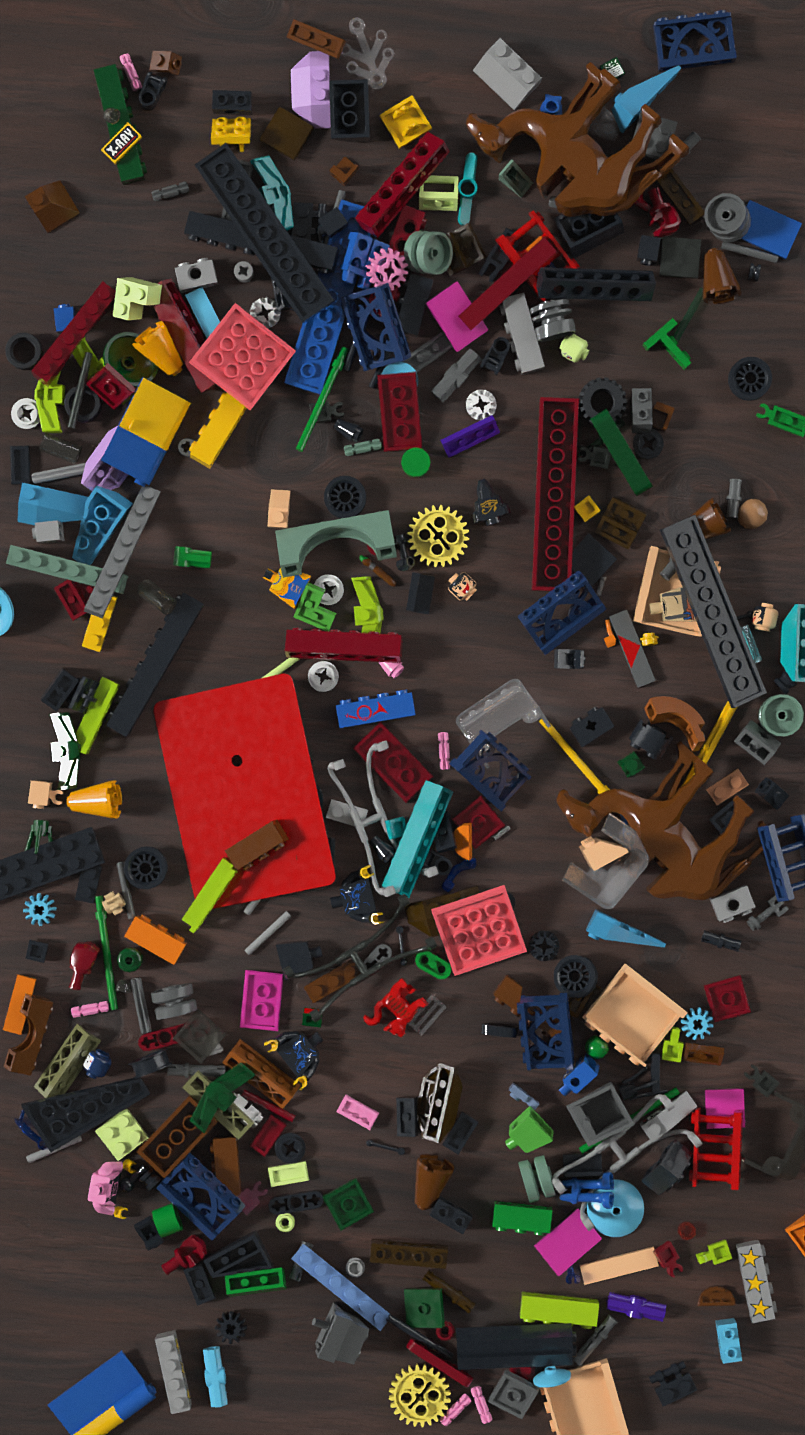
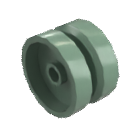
M415 231L407 239L404 257L405 262L408 264L407 267L412 272L434 275L442 274L451 264L453 250L451 241L446 234L437 231Z
M777 694L768 697L761 704L758 719L761 727L773 736L785 737L794 734L800 728L804 712L801 704L795 698L789 695ZM780 712H784L782 714L784 719H780L778 717V714Z
M544 1155L534 1158L536 1170H532L528 1159L518 1162L530 1203L539 1201L540 1194L538 1188L540 1187L544 1197L556 1196L552 1183V1173L550 1167L547 1166Z

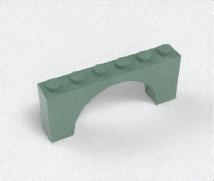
M389 510L275 531L283 578L301 575L303 562L309 552L319 544L335 538H353L366 543L374 550L378 560L397 557Z
M10 545L6 564L94 587L103 568ZM122 575L115 590L116 593L124 594L128 579L127 575Z

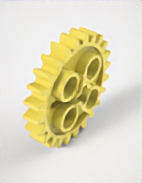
M432 505V511L429 512L425 508L424 515L418 512L419 519L413 517V521L416 524H409L413 531L407 532V535L412 536L408 543L414 544L410 550L416 549L417 552L414 556L421 555L420 562L426 559L427 566L434 562V567H437L438 562H441L442 567H444L445 561L452 565L451 559L454 558L458 561L457 554L464 555L461 548L468 547L464 544V541H468L469 538L465 537L464 534H467L469 530H463L467 523L460 522L463 516L455 517L456 510L452 514L449 513L450 507L443 511L442 505H440L439 510H436L435 506ZM443 518L445 521L444 527L437 528L434 525L435 519ZM427 523H430L437 533H443L442 539L450 547L449 550L444 547L439 539L436 541L433 539L435 534L429 529ZM422 530L430 532L428 540H422L419 537ZM450 532L457 535V540L454 543H450L446 539L447 534ZM434 545H440L443 548L440 555L432 553L431 549Z
M416 1363L415 1369L408 1365V1371L402 1368V1376L396 1374L395 1377L398 1381L392 1380L391 1382L394 1387L389 1388V1392L393 1393V1395L389 1396V1400L394 1402L390 1406L391 1408L397 1407L394 1414L401 1413L400 1421L407 1418V1425L410 1421H413L414 1427H416L417 1422H420L422 1427H424V1422L426 1421L431 1425V1419L438 1422L437 1415L444 1417L442 1409L448 1410V1405L445 1403H450L451 1399L446 1396L451 1394V1390L445 1389L449 1387V1383H443L446 1377H439L440 1370L435 1373L433 1372L434 1366H431L428 1370L425 1363L422 1368H419L418 1363ZM416 1378H421L424 1383L422 1385H415L413 1381ZM431 1382L432 1384L424 1390L427 1383ZM424 1390L423 1398L420 1396L416 1400L417 1393L420 1394ZM431 1390H435L439 1394L437 1397L432 1398L428 1393ZM409 1393L412 1397L409 1400H404L401 1395ZM416 1400V1402L414 1403L413 1407H412V1408H408V1406L411 1405V1404ZM418 1405H424L426 1407V1410L424 1412H418L416 1410V1407Z

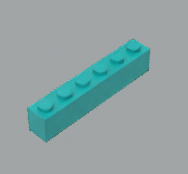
M425 781L397 851L391 861L387 875L384 878L383 888L393 885L396 893L400 895L405 894L407 898H410L453 791L430 781Z

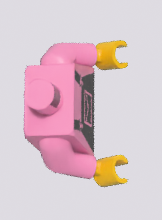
M126 1159L123 1163L121 1161L105 1162L99 1170L93 1173L88 1201L93 1202V1207L98 1213L114 1214L117 1218L126 1219L121 1213L123 1210L128 1211V1209L114 1206L116 1204L122 1169L129 1173H134L136 1170L130 1167L137 1163L130 1159Z

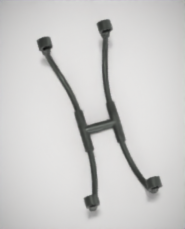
M405 894L398 897L400 906L379 931L366 941L363 940L336 957L334 961L301 973H294L290 966L282 969L287 979L300 978L324 971L336 964H341L351 957L361 974L351 979L348 984L335 993L319 1011L314 1009L309 1012L313 1021L317 1022L322 1019L321 1015L346 990L352 986L355 987L382 970V967L404 957L437 947V943L431 936L425 940L426 946L391 957L369 969L366 968L357 954L385 932L404 907L410 904Z

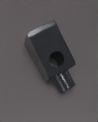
M308 941L276 944L281 968L284 969L290 966L294 973L313 969V959L323 957L321 946L309 948Z

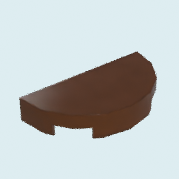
M715 1285L702 1291L697 1305L734 1306L736 1301L730 1290L723 1286Z

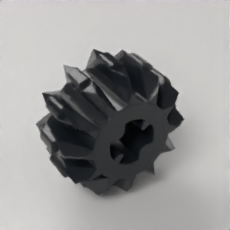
M233 1311L229 1312V1316L223 1312L222 1318H217L218 1324L215 1325V1329L219 1331L216 1336L220 1337L223 1335V1343L226 1339H229V1344L233 1343V1339L238 1343L240 1342V1337H245L246 1333L244 1331L247 1330V1325L243 1323H245L246 1319L242 1318L239 1320V1312L236 1316H233ZM228 1324L235 1326L234 1331L227 1329Z

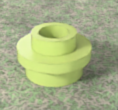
M290 1213L280 1214L277 1217L276 1226L280 1231L289 1232L294 1228L295 1219ZM287 1219L289 1224L283 1225L282 1220Z

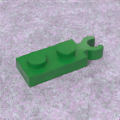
M760 404L759 407L765 409V414L757 413V418H768V425L802 438L804 437V416L776 405L770 410L768 405Z

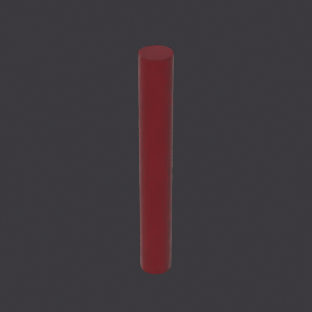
M245 1089L241 1095L290 1122H293L296 1116Z

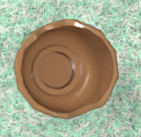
M759 499L745 501L739 506V524L745 529L760 527L767 520L768 510L765 504Z

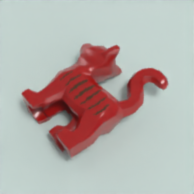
M401 978L393 985L390 992L374 1006V1018L364 1015L363 1019L367 1025H377L382 1018L381 1009L386 1007L397 1018L391 1021L384 1028V1031H389L393 1035L403 1037L406 1034L407 1024L415 1018L417 1011L421 1007L425 1008L429 1003L422 997L410 1004L405 997L408 994H413L416 989L411 984L408 985L404 978Z

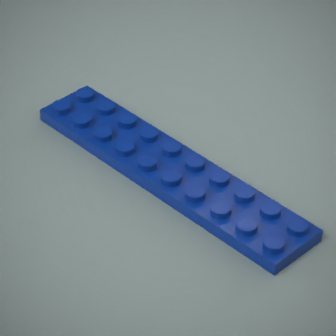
M345 200L340 202L338 209L348 222V227L330 238L327 245L338 247L340 250L335 271L328 274L318 272L319 279L335 302L302 324L295 346L296 352L292 356L284 384L319 395L322 392L346 317L345 311L341 307V297L353 293L358 276H355L353 284L341 281L343 270L339 268L343 264V257L350 242L348 237L350 232H359L368 237L371 236L370 233L361 229L355 219L364 206Z

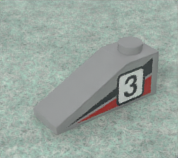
M687 1091L671 1101L675 1106L671 1111H668L663 1106L639 1123L651 1142L664 1135L698 1107Z

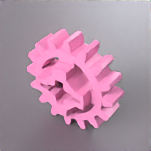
M382 248L380 250L381 254L374 252V259L369 257L371 265H366L370 269L366 275L372 277L369 282L375 283V286L388 283L390 290L393 291L394 285L401 286L400 280L406 281L403 275L408 274V271L404 270L408 264L403 262L405 257L399 256L400 252L397 250L393 253L391 248H388L387 252ZM395 260L397 261L399 267L395 266ZM390 267V271L384 272L385 268ZM376 272L380 274L381 281L377 278Z

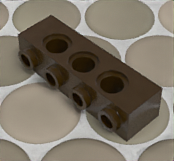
M380 1239L371 1240L370 1262L441 1269H446L448 1245Z

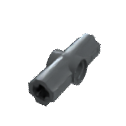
M467 350L461 359L446 371L442 380L431 392L440 401H446L452 392L467 380L469 374L482 359L473 350Z

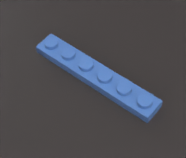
M302 1244L291 1259L381 1331L387 1323L386 1319L389 1313L305 1244Z

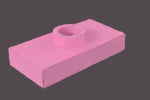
M348 1095L344 1096L336 1111L368 1130L371 1129L379 1115V1112Z

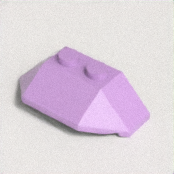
M320 51L309 52L291 69L292 109L304 121L312 125L314 129L331 128L329 55Z
M118 426L107 432L85 463L81 484L91 491L96 486L108 490L118 488L128 476V474L101 461Z

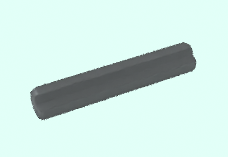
M140 977L132 978L131 986L142 1034L150 1033L151 1025Z

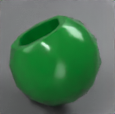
M594 1035L587 1039L585 1051L589 1057L601 1059L607 1055L609 1044L597 1035Z

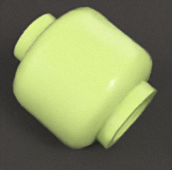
M575 334L566 336L560 345L561 355L574 363L579 362L581 359L585 360L589 353L587 349L588 342Z

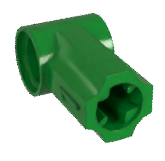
M175 546L173 566L210 568L212 552Z

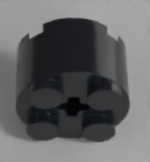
M641 718L629 737L631 740L630 745L637 750L641 748L646 750V755L654 760H657L658 757L662 758L674 738L672 736L666 737V731L651 724L649 721L647 724H644V719Z

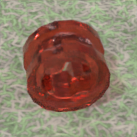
M684 1221L679 1224L677 1231L682 1239L691 1240L694 1238L696 1229L692 1223ZM685 1226L692 1229L691 1232H688V1235H685L684 1232L682 1233V1230H685Z

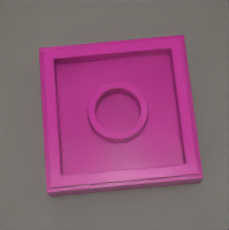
M744 1089L705 1090L706 1115L730 1116L734 1115L735 1110H743V1127H745ZM706 1123L707 1129L733 1128L730 1124Z

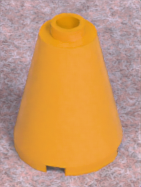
M163 321L155 323L157 327L147 328L135 339L136 343L132 345L167 375L172 374L175 376L182 371L183 362Z
M111 780L73 791L67 797V806L70 807L71 811L117 819L121 814V811H118V805H122L120 785L115 784L116 780Z

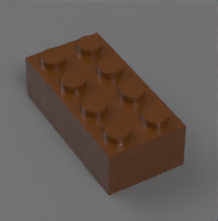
M191 1095L175 1109L137 1150V1153L164 1178L218 1122L213 1117L205 1134L190 1122L198 1105V1102Z

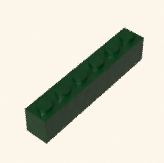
M116 64L93 69L110 139L127 123L137 131L136 125H132L130 119L133 118L131 106L127 107L126 99H129L126 87H122L121 83L124 80L122 69H118ZM136 143L117 162L123 185L145 180L144 174L147 173L145 162L141 163L139 155H143L140 143Z

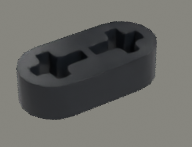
M482 1023L481 1033L517 1038L518 1028Z

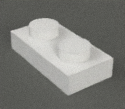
M331 799L326 818L355 826L348 804ZM354 806L360 819H365L368 810Z

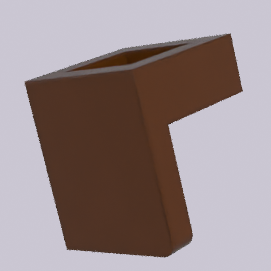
M343 157L337 166L333 165L329 172L330 175L345 186L357 173L359 165L352 163L347 157Z
M657 401L652 410V427L666 431L675 408Z

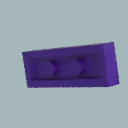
M493 415L440 441L448 458L499 434L500 431Z

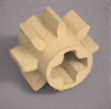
M112 891L104 896L106 900L102 904L108 914L113 913L117 915L124 911L122 907L126 903L120 893L114 894Z

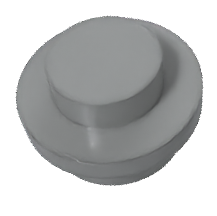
M354 1257L347 1261L346 1271L350 1276L359 1277L363 1274L365 1264L360 1258Z

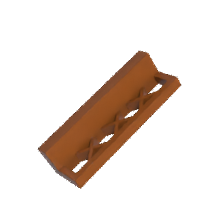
M239 1039L222 1062L230 1069L237 1065L229 1060L231 1057L238 1064L240 1062L243 1063L256 1075L247 1082L282 1109L301 1086L298 1083L294 1085L295 1080L241 1039ZM261 1082H265L269 1088L263 1086ZM277 1094L282 1095L286 1099L283 1101L277 1096Z

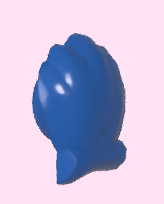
M545 94V100L541 105L540 111L551 115H561L562 97Z

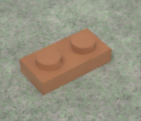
M736 769L707 788L706 791L717 806L749 784L740 770Z

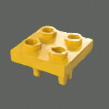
M412 95L379 115L399 149L432 130L430 123Z
M219 117L212 119L211 145L239 144L240 152H244V144H250L251 118L237 117L227 119Z

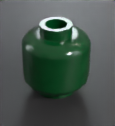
M135 947L123 949L117 958L118 966L125 972H135L143 964L141 951Z

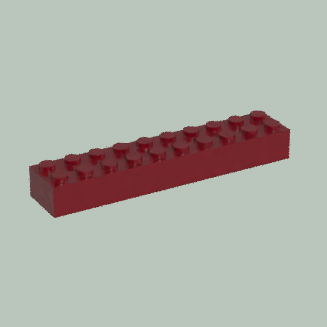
M540 397L531 591L550 592L572 575L578 398Z

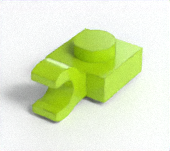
M679 1027L671 1028L670 1040L664 1039L662 1060L681 1062L684 1043L678 1042L680 1035Z
M725 1239L707 1245L709 1251L696 1254L699 1264L712 1260L713 1264L716 1265L732 1259Z

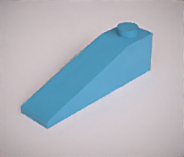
M22 483L18 502V522L35 525L38 522L56 520L60 522L80 521L83 518L84 507L88 497Z

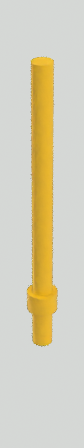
M545 716L539 720L541 725L597 788L598 794L610 790L607 785L604 786Z

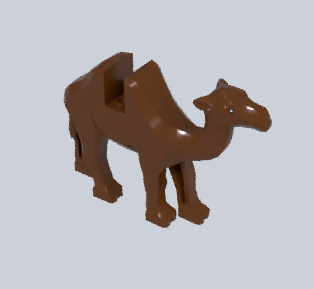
M591 62L586 65L588 79L584 87L575 96L567 112L563 115H551L534 109H520L510 113L497 125L478 118L476 113L469 114L466 120L467 129L475 138L479 147L498 163L502 162L504 151L516 136L520 134L532 136L541 149L540 166L536 178L539 192L546 199L565 179L568 186L555 198L558 212L568 217L588 213L610 216L628 210L656 180L661 179L671 168L680 162L681 158H684L689 153V147L676 135L672 134L669 136L668 150L659 159L652 163L635 167L645 156L654 130L662 123L661 117L648 105L644 104L641 107L642 122L632 141L619 152L609 158L606 157L601 147L588 135V131L604 105L618 92L621 86L619 80L604 68L600 71Z
M681 741L676 744L678 759L674 767L662 780L657 792L649 798H641L622 789H610L600 793L591 802L586 804L569 796L568 791L565 789L559 791L556 799L558 806L565 814L571 827L576 832L582 833L587 837L592 835L593 829L609 813L617 812L626 819L632 832V846L627 864L628 872L632 877H636L656 857L654 861L664 870L646 887V890L657 898L685 897L692 900H706L718 897L763 852L759 833L747 846L731 852L737 845L746 819L754 813L737 795L733 798L734 813L725 831L714 841L702 848L698 846L692 834L680 822L684 807L693 798L696 791L706 782L707 778L714 773ZM693 762L695 774L688 783L680 787L676 792L682 776ZM763 821L757 823L758 827L766 825Z

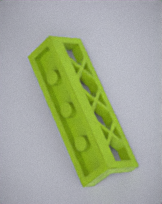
M105 677L101 678L94 695L97 702L91 701L76 732L79 744L81 745V753L89 754L120 687V684Z
M226 857L222 858L182 918L184 922L191 926L189 931L195 933L200 928L238 872L232 862Z

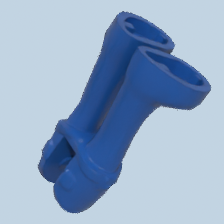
M612 1172L604 1173L602 1178L597 1180H582L573 1177L561 1181L565 1188H571V1194H561L559 1196L560 1200L571 1202L572 1204L596 1202L601 1203L606 1209H612L614 1203L613 1192L581 1193V1189L614 1190Z

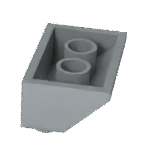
M501 38L485 53L473 69L514 111L537 88L542 80V77Z

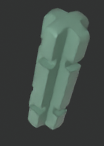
M374 439L372 442L365 441L356 443L353 446L346 445L344 446L346 456L354 455L353 453L360 454L370 452L372 449L379 450L382 446L380 439Z

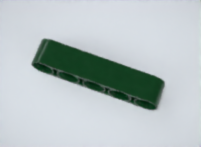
M605 409L590 418L636 497L652 488L651 482L608 410Z

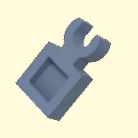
M514 1082L510 1085L509 1091L512 1098L518 1102L521 1099L534 1110L538 1107L539 1102Z

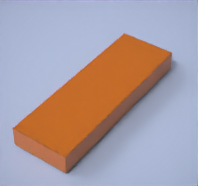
M20 974L17 975L3 1027L4 1031L22 1035L26 1017L20 1012L25 993L33 995L37 979Z

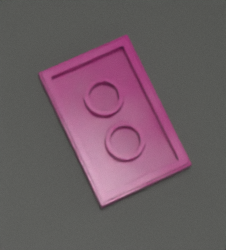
M458 281L425 303L456 352L488 331L483 320L474 329L470 330L458 317L472 304Z
M245 970L241 1028L278 1031L283 973Z
M576 1209L551 1230L550 1233L537 1242L534 1247L556 1275L560 1276L602 1238L594 1228L590 1231L587 1230L580 1219V1210Z

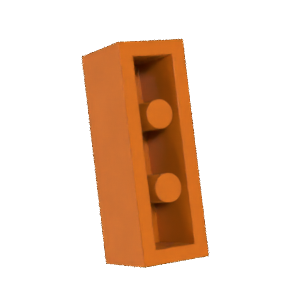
M143 914L135 916L124 936L173 965L176 964L187 945L184 942L185 938L176 933L173 936L167 932L168 929L161 924L157 926L152 924L151 919Z

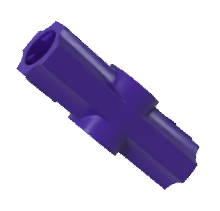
M610 1292L606 1309L626 1313L627 1316L637 1319L644 1317L663 1322L666 1304L648 1301L646 1298L637 1295L626 1296Z

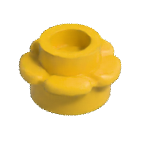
M655 633L643 634V638H640L642 646L657 645L659 636H655Z

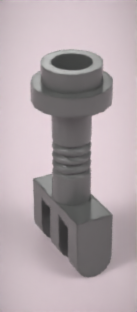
M776 894L766 901L770 906L756 918L753 916L748 918L747 924L753 931L759 930L761 928L760 923L773 913L780 917L789 910L787 906L781 910L779 909L784 902L775 903L774 901L777 900Z

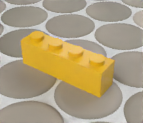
M223 392L218 401L220 403L217 409L214 408L210 413L209 419L211 420L208 425L204 424L199 432L200 438L197 442L194 440L189 448V451H191L190 458L209 469L214 464L247 409L234 397Z

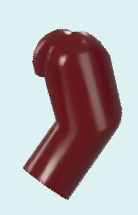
M643 193L634 203L636 207L646 213L652 207V204L644 200Z

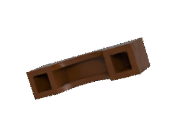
M506 974L493 992V995L496 996L494 1000L502 1006L504 1004L510 1006V1011L519 1017L521 1015L517 1013V1002L521 1000L522 985ZM528 1009L529 1014H535L534 1011ZM550 1017V1019H551V1021H552L553 1023H558V1022H559V1019H558V1018H555L554 1020H552V1017ZM546 1020L538 1026L542 1029L541 1033L548 1039L562 1032L550 1027Z
M25 993L20 1012L28 1020L29 1031L27 1037L20 1045L8 1050L3 1067L10 1072L31 1076L32 1071L36 1067L37 1054L42 1047L43 1034L47 1031L48 1018L53 1011L52 1001L45 997Z

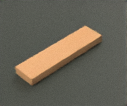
M654 1246L579 1265L584 1285L658 1267L657 1258L653 1253L655 1250Z

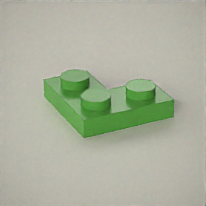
M308 582L294 618L324 631H329L337 613L319 606L325 589Z

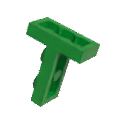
M672 318L644 342L642 346L648 351L657 342H660L682 369L685 370L691 364V357L685 350L681 351L677 347L678 342L673 336L667 335L678 324Z

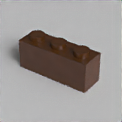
M274 820L228 848L225 852L236 871L240 869L246 871L254 866L253 862L259 859V861H262L270 856L268 852L274 849L276 852L285 846L284 842L289 840L278 820Z
M234 1135L214 1136L213 1142H210V1152L214 1153L215 1161L211 1162L212 1173L216 1172V1178L225 1184L234 1195H241L238 1139Z

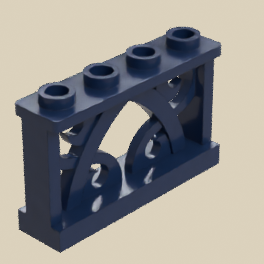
M719 10L710 15L698 13L695 14V17L680 15L676 19L671 20L664 17L657 19L653 24L659 72L668 71L678 65L681 69L733 63L736 61L737 56L731 12ZM721 22L725 26V32L721 36L716 37L715 34L719 32L720 27L714 29L713 24ZM669 28L673 30L672 35L667 34L669 39L674 40L673 43L666 42L662 38L661 33L664 29ZM692 29L709 39L701 46L699 55H694L687 45L680 44L685 35ZM725 37L728 40L729 51H725L720 42ZM713 44V46L709 47L712 49V53H706L705 47ZM662 45L671 47L668 59H663ZM677 48L686 50L687 55L685 57H681L680 52H682V50H677Z
M388 283L341 297V307L345 311L347 325L353 336V344L357 348L359 362L364 371L402 362L412 357ZM375 293L376 298L370 303L365 295ZM355 300H362L367 307L365 308L364 305L357 304L360 307V311H358ZM379 309L381 311L382 316H379L377 314L379 312ZM370 315L385 324L386 328L381 332L380 340L374 338L366 331ZM388 334L390 340L386 339L385 343V335ZM379 349H380V350H381V357H380V359L377 360V361H376V360H373V357H372V354H371V351H370V350H373V351H374V356H375V355L378 354ZM386 351L394 352L395 357L385 359Z
M577 571L528 609L524 610L518 615V619L536 645L546 655L604 612L606 607L586 577L580 571ZM581 587H583V592H582V594L579 596V594H580L579 589H580ZM589 593L592 598L588 601L584 600ZM572 604L567 617L563 620H551L557 605ZM535 622L538 624H542L537 627L532 626V624ZM543 630V635L538 638L535 632Z
M480 730V734L457 759L454 758L449 764L502 812L506 807L505 803L527 779L530 780L532 777L527 773L529 769L522 762L517 763L519 759L511 752L507 754L506 751L508 749L501 742L496 743L497 738L492 733L488 732L486 734ZM485 744H489L487 751H485V748H482ZM499 761V776L488 777L480 782L485 774L484 763ZM477 766H480L479 773L475 774V771L479 769ZM512 771H517L515 777L510 775Z
M568 993L548 996L521 995L520 1002H517V1013L521 1014L519 1030L523 1031L521 1047H525L523 1064H527V1070L543 1068H565L566 1070H572L574 1068V1050ZM551 1005H558V1006L552 1007V1008H550V1009H546V1007H545V1006H551ZM530 1006H538L541 1008L542 1013L540 1014L537 1009L533 1008L535 1014L531 1015L528 1012V1008ZM550 1017H552V1020H554L555 1018H558V1019H559V1022H558V1023H553V1022L551 1021ZM545 1020L553 1029L562 1031V1033L554 1035L550 1039L549 1044L535 1033L538 1026ZM556 1040H559V1041L562 1042L561 1045L555 1044V1047L553 1046V1043H554ZM535 1050L539 1051L540 1054L538 1056H541L545 1051L547 1052V1056L545 1058L536 1059L533 1056V1052ZM551 1054H552V1055L559 1056V1057H564V1058H550V1057H551Z
M191 1153L156 1188L211 1240L238 1216L245 1207L240 1198L236 1197L225 1184L220 1182ZM184 1168L188 1171L186 1174L187 1179L183 1175ZM178 1174L181 1181L175 1182L172 1178ZM192 1187L208 1190L211 1205L198 1203L194 1199ZM228 1209L231 1213L226 1214L219 1210L224 1211ZM218 1216L225 1219L221 1224L216 1220Z

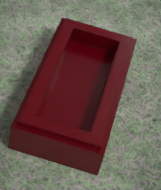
M271 1114L250 1144V1147L265 1157L287 1124Z

